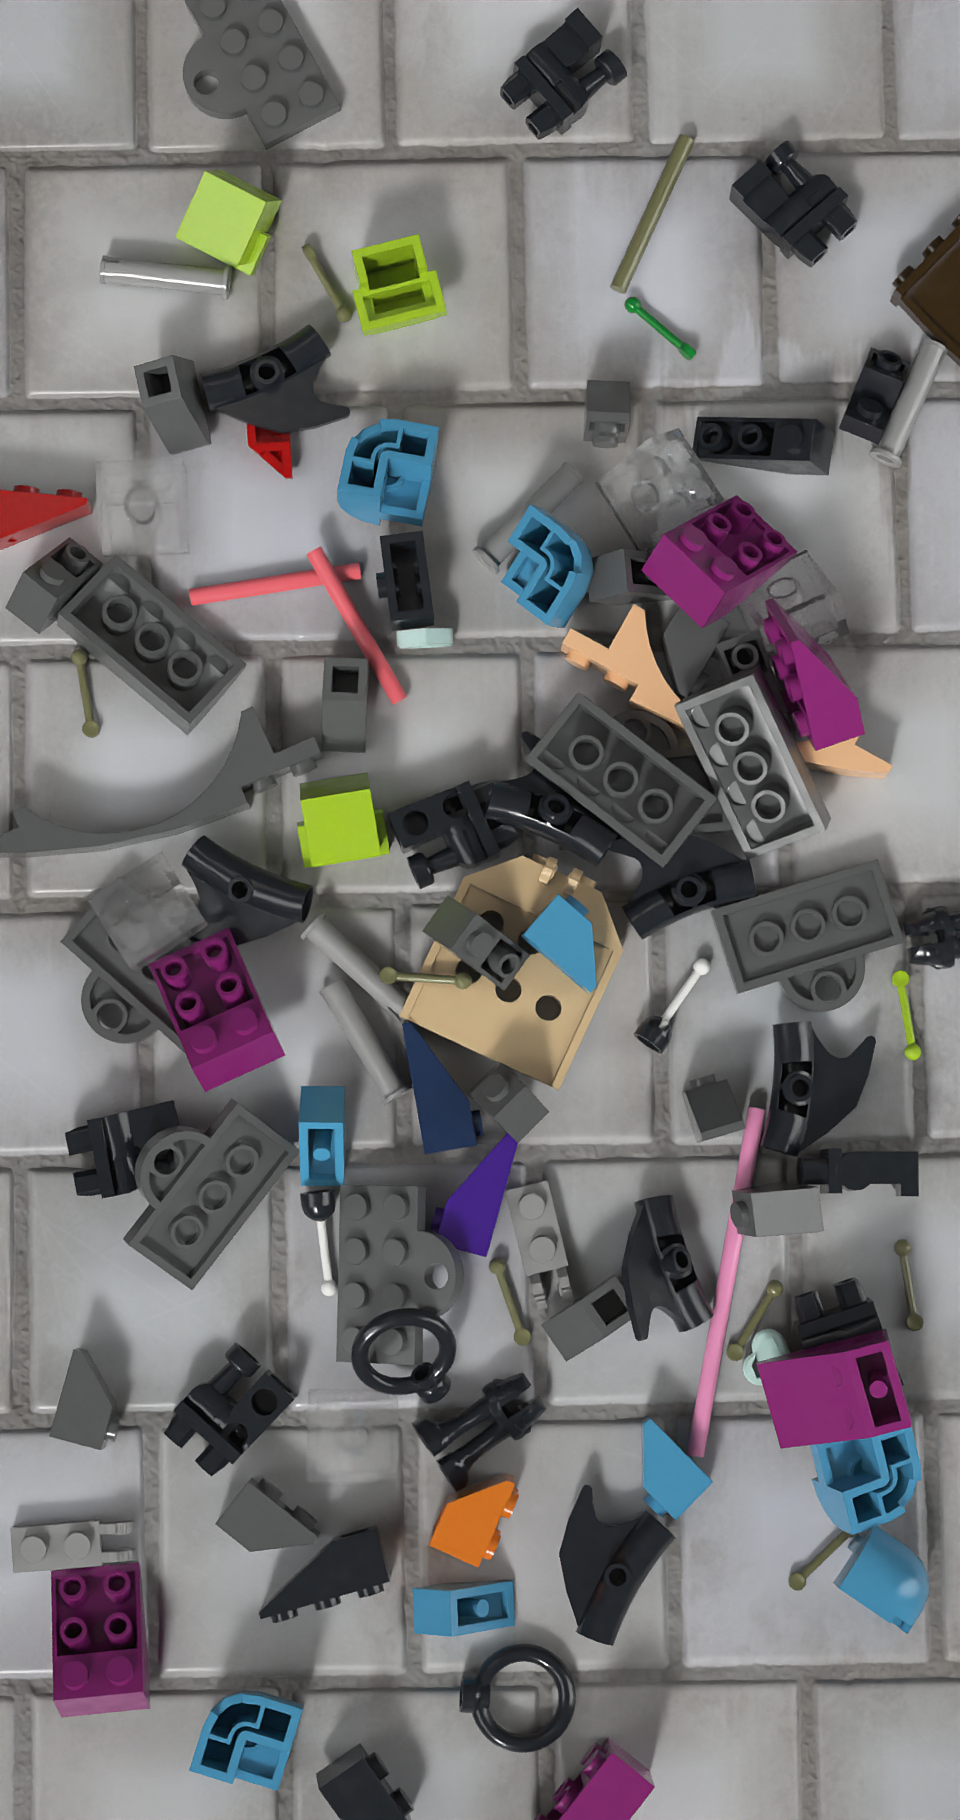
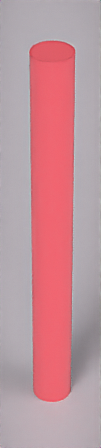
M320 546L307 554L309 561L365 658L368 659L370 667L392 705L408 697L322 547Z
M359 562L333 566L341 582L362 579ZM315 569L191 588L189 589L191 605L195 606L322 586L323 583Z

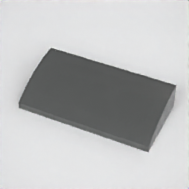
M116 554L58 613L57 626L187 736L220 700L246 667L245 662Z
M760 664L718 681L674 705L746 859L754 858L826 831L831 817Z
M579 691L525 758V762L662 868L674 856L717 801V798Z

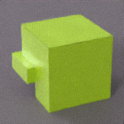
M223 170L204 171L175 238L250 276L255 275L272 237L265 232L269 231L282 200Z
M419 234L351 251L354 274L358 289L353 290L352 293L363 336L375 335L447 315L436 270L427 272V264Z
M368 772L300 783V802L304 821L297 822L304 868L390 854L383 808L374 809Z

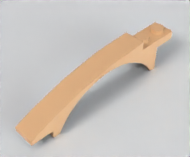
M633 604L609 649L570 628L561 646V651L567 654L565 657L567 662L584 671H588L589 667H592L605 675L603 681L619 691L625 692L627 688L632 689L635 692L629 701V708L657 715L668 723L670 727L687 734L674 707L681 700L664 679L653 656L647 634L644 609ZM859 736L817 751L814 750L809 740L796 742L810 770L843 776L884 779L893 767L888 762L855 745Z

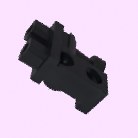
M579 8L567 16L565 23L547 39L537 44L525 56L523 55L514 62L513 74L500 88V96L514 110L527 99H530L535 104L537 109L526 117L525 123L538 140L556 130L562 136L571 128V124L584 116L588 100L605 83L616 86L627 77V71L623 63L609 49H606L594 60L596 69L580 79L574 75L576 71L600 53L603 37Z
M787 140L780 144L767 157L764 163L761 160L758 161L732 184L729 200L773 244L780 248V252L787 259L795 255L811 268L828 251V247L817 234L826 227L840 242L854 231L858 221L846 206L848 194L841 187L837 188L827 175L816 174L813 176L796 161L799 154L798 150ZM783 173L796 190L788 196L782 187L771 177V174L777 176Z
M493 780L477 783L473 786L467 781L457 785V787L388 813V821L403 854L441 836L446 843V848L428 858L421 852L406 858L419 889L432 885L435 882L433 874L457 866L467 869L475 868L483 863L497 859L500 856L501 850L519 839L514 826L501 822L488 825L486 818H484L483 811L485 810L488 792Z
M171 1100L87 1120V1125L66 1132L65 1137L69 1156L93 1151L96 1165L95 1169L73 1173L77 1196L101 1194L103 1199L137 1190L135 1165L141 1151L140 1148L144 1147L148 1140L160 1131L179 1126L175 1101ZM172 1149L167 1150V1158L154 1160L155 1169H164L172 1163L174 1158Z
M842 1148L820 1150V1158H797V1184L820 1185V1194L842 1193V1189L846 1191L862 1190L870 1184H891L895 1189L896 1196H919L918 1151H855L842 1154Z
M855 1277L833 1284L840 1306L826 1311L823 1310L816 1290L794 1297L798 1320L793 1321L803 1350L883 1329L873 1300L865 1296ZM899 1372V1376H900L901 1383H902V1386H903L904 1383H903V1381H902V1378H901V1375H900V1372Z
M236 1342L225 1353V1358L229 1363L211 1380L203 1382L191 1390L173 1410L176 1415L164 1432L181 1449L196 1432L202 1436L209 1445L196 1458L195 1462L211 1477L223 1469L229 1462L233 1465L298 1396L268 1369L242 1399L236 1402L228 1394L241 1375L252 1377L261 1367L256 1358Z

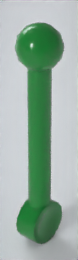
M637 297L626 299L624 306L627 312L639 315L674 345L684 358L690 361L696 355L695 350L689 344L683 343L642 308L641 302Z

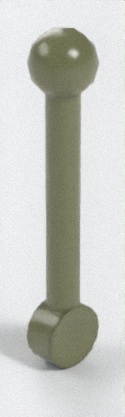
M310 243L305 244L301 247L302 251L336 307L337 319L344 323L350 321L353 316L350 307L344 306Z
M76 649L71 654V660L77 666L85 715L82 731L87 737L94 738L99 735L100 727L93 717L85 668L88 655L85 650Z
M388 966L384 967L379 974L381 981L387 985L393 984L396 981L453 984L463 990L469 988L472 983L471 976L465 972H460L456 976L396 972L393 967Z
M901 1239L895 1243L894 1251L900 1257L909 1314L905 1319V1325L912 1331H918L923 1327L924 1321L917 1314L908 1258L911 1245L907 1240Z
M493 1258L489 1263V1269L497 1276L516 1330L514 1332V1340L518 1345H527L531 1341V1333L522 1324L504 1273L506 1263L502 1258Z
M772 1280L767 1284V1294L737 1342L727 1347L726 1354L730 1360L739 1361L743 1358L744 1345L774 1297H778L783 1293V1285L780 1281Z
M842 1531L801 1572L790 1574L788 1578L789 1586L795 1591L802 1590L806 1586V1578L848 1538H854L859 1533L851 1535Z

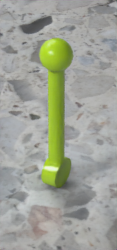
M898 970L892 975L891 983L898 989L907 1041L904 1054L909 1060H917L921 1056V1048L915 1042L906 991L909 975L903 970Z

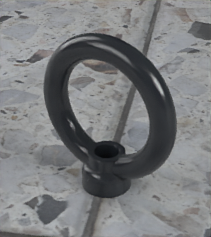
M416 1308L391 1310L376 1316L358 1332L351 1348V1364L357 1377L373 1390L390 1395L416 1393L424 1403H436L445 1397L451 1387V1380L447 1376V1372L452 1367L456 1356L457 1345L455 1335L442 1318L429 1311ZM402 1326L420 1327L436 1337L439 1344V1352L432 1364L424 1362L423 1365H418L412 1371L411 1376L389 1377L376 1371L369 1362L368 1353L372 1343L381 1334L393 1328Z
M533 1644L506 1646L490 1655L479 1667L475 1677L462 1676L459 1711L461 1713H472L481 1733L494 1745L504 1750L517 1753L541 1750L555 1742L565 1732L572 1720L576 1704V1691L571 1673L558 1656L541 1646ZM516 1662H531L541 1666L552 1676L558 1690V1706L553 1718L544 1728L531 1734H514L503 1729L493 1719L489 1710L490 1684L493 1678L504 1667Z

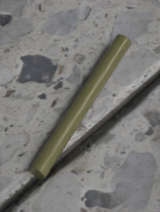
M679 135L610 287L616 292L626 293L695 141L687 135Z

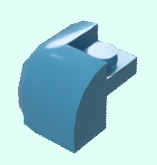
M379 419L378 424L363 429L355 437L352 436L345 450L337 488V501L340 508L352 517L380 526L381 519L422 527L433 480L439 427L399 419Z
M530 504L507 541L520 550L501 582L519 595L516 601L518 604L546 625L565 628L588 591L594 574L592 554L577 533L543 508Z
M912 1427L871 1438L810 1445L818 1476L812 1479L817 1497L832 1523L851 1535L892 1521L905 1513L904 1507L912 1498L917 1481H922L921 1463Z
M876 1526L868 1529L863 1537L858 1534L853 1538L848 1546V1549L853 1553L833 1583L887 1622H892L908 1634L922 1613L928 1599L929 1576L923 1561L907 1545Z
M242 1690L226 1695L213 1706L202 1727L189 1771L229 1784H233L234 1779L237 1778L278 1791L304 1705L260 1691Z

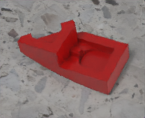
M246 424L248 447L285 479H293L291 433L279 434Z

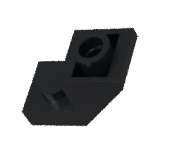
M871 347L839 429L879 445L911 363L902 360L898 354L892 351H880Z

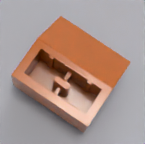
M504 1473L462 1489L457 1493L449 1494L430 1534L429 1546L477 1568L482 1558L491 1560L501 1538V1531L496 1529L501 1516L507 1519L510 1518L520 1495L518 1494L519 1490L514 1488V1476Z

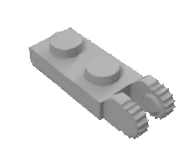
M548 1180L506 1190L505 1194L525 1275L530 1277L537 1309L547 1308L546 1303L548 1301L539 1273L555 1269L559 1281L560 1297L564 1300V1303L574 1301L566 1267L569 1265Z
M101 1519L11 1527L13 1573L102 1566L104 1563L138 1559L136 1548L120 1547L114 1550H103L102 1534L126 1535L136 1531L135 1521L101 1522Z

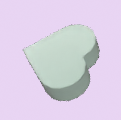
M420 628L396 631L397 647L399 649L450 647L451 644H454L452 628Z
M766 1328L755 1333L751 1340L752 1352L745 1357L742 1363L743 1375L752 1384L762 1385L757 1362L790 1354L787 1344L779 1332Z

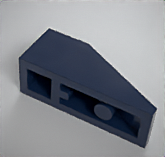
M403 1023L402 1027L425 1155L477 1146L476 1136L484 1135L480 1110L471 1111L469 1100L412 1023Z

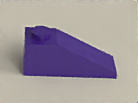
M508 1133L446 1202L445 1209L440 1207L435 1209L430 1231L447 1238L458 1250L487 1257L518 1144Z

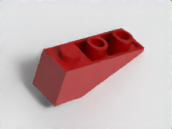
M15 485L13 491L0 490V550L92 514L93 507L88 498L82 497V492L70 489H58L56 495L39 493V488L27 485Z

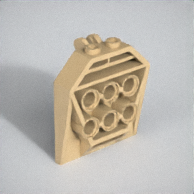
M533 854L531 859L520 856L465 876L454 899L480 917L486 914H496L503 921L501 933L518 945L519 937L556 895L559 894L565 900L570 894L589 910L585 918L592 923L596 988L587 994L538 952L528 957L513 978L521 988V995L513 1002H504L499 999L496 994L497 985L481 975L478 981L471 983L469 988L463 990L453 984L415 982L399 1017L559 1090L622 955L623 948L603 894L594 889L596 882L582 875L583 871L575 867L568 876H565L556 871L557 859L551 856L547 859ZM434 941L419 973L456 976L457 967L463 961ZM545 997L554 998L560 1005V1015L551 1021L541 1019L536 1013V1003Z

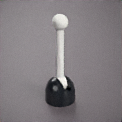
M698 958L694 962V971L661 1017L651 1016L646 1018L633 1033L641 1043L651 1050L662 1054L669 1045L672 1037L669 1020L699 977L710 971L711 965L707 959Z
M335 1189L300 1193L301 1207L304 1214L317 1222L324 1281L321 1284V1292L326 1296H333L338 1291V1284L332 1278L325 1221L335 1211Z

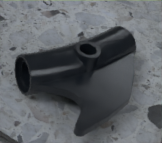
M310 324L263 352L232 365L201 374L210 412L218 411L245 424L279 434L316 429L350 416V409L348 407L322 402L314 395L313 390L316 378L326 359L331 356V353L323 339ZM268 375L273 376L271 379L268 380L263 379L265 376Z
M523 731L520 736V742L529 754L540 741V738L528 731ZM533 769L531 773L523 777L507 781L493 780L486 800L484 818L514 826L542 837L574 853L595 867L601 862L618 834L613 832L612 828L536 769Z
M203 835L187 852L181 865L187 870L197 889L200 900L199 909L192 916L169 922L187 938L195 941L203 940L229 928L238 946L267 937L297 922L304 923L312 904L313 886L262 869L229 852ZM244 883L248 887L247 895L242 890Z
M693 835L687 838L664 868L625 838L615 840L609 851L635 858L642 866L640 883L628 903L622 906L624 913L642 940L666 926L698 912L755 897V884L750 860H743L723 848ZM686 881H691L694 885V891L690 896L684 897L680 890L681 885Z
M811 1021L773 1025V1083L768 1117L760 1146L798 1158L799 1152L831 1131L852 1112L859 1102L869 1075L876 1044L875 1037H866L848 1057L838 1058L831 1055L822 1045L812 1028ZM795 1081L801 1082L804 1086L805 1091L801 1097L796 1096L792 1091V1085Z
M662 1195L639 1200L634 1203L636 1215L628 1235L621 1271L626 1304L634 1336L637 1341H643L648 1338L651 1313L654 1308L660 1309L673 1319L678 1332H685L698 1327L712 1318L714 1313L703 1292L694 1270L691 1256L687 1250L673 1195Z
M590 1485L582 1487L571 1511L561 1543L559 1557L566 1592L578 1625L576 1632L588 1639L613 1646L625 1615L639 1588L658 1559L676 1537L647 1511L643 1515L614 1526L602 1524L595 1516L593 1492ZM615 1568L624 1570V1576L618 1581L609 1578L610 1572Z

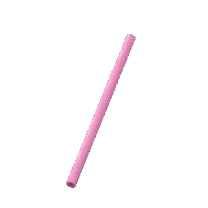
M748 1107L745 1123L746 1129H744L734 1190L752 1187L765 1116L764 1109ZM730 1212L712 1308L714 1315L710 1319L686 1453L687 1455L704 1458L743 1240V1235L737 1233V1228L732 1222Z

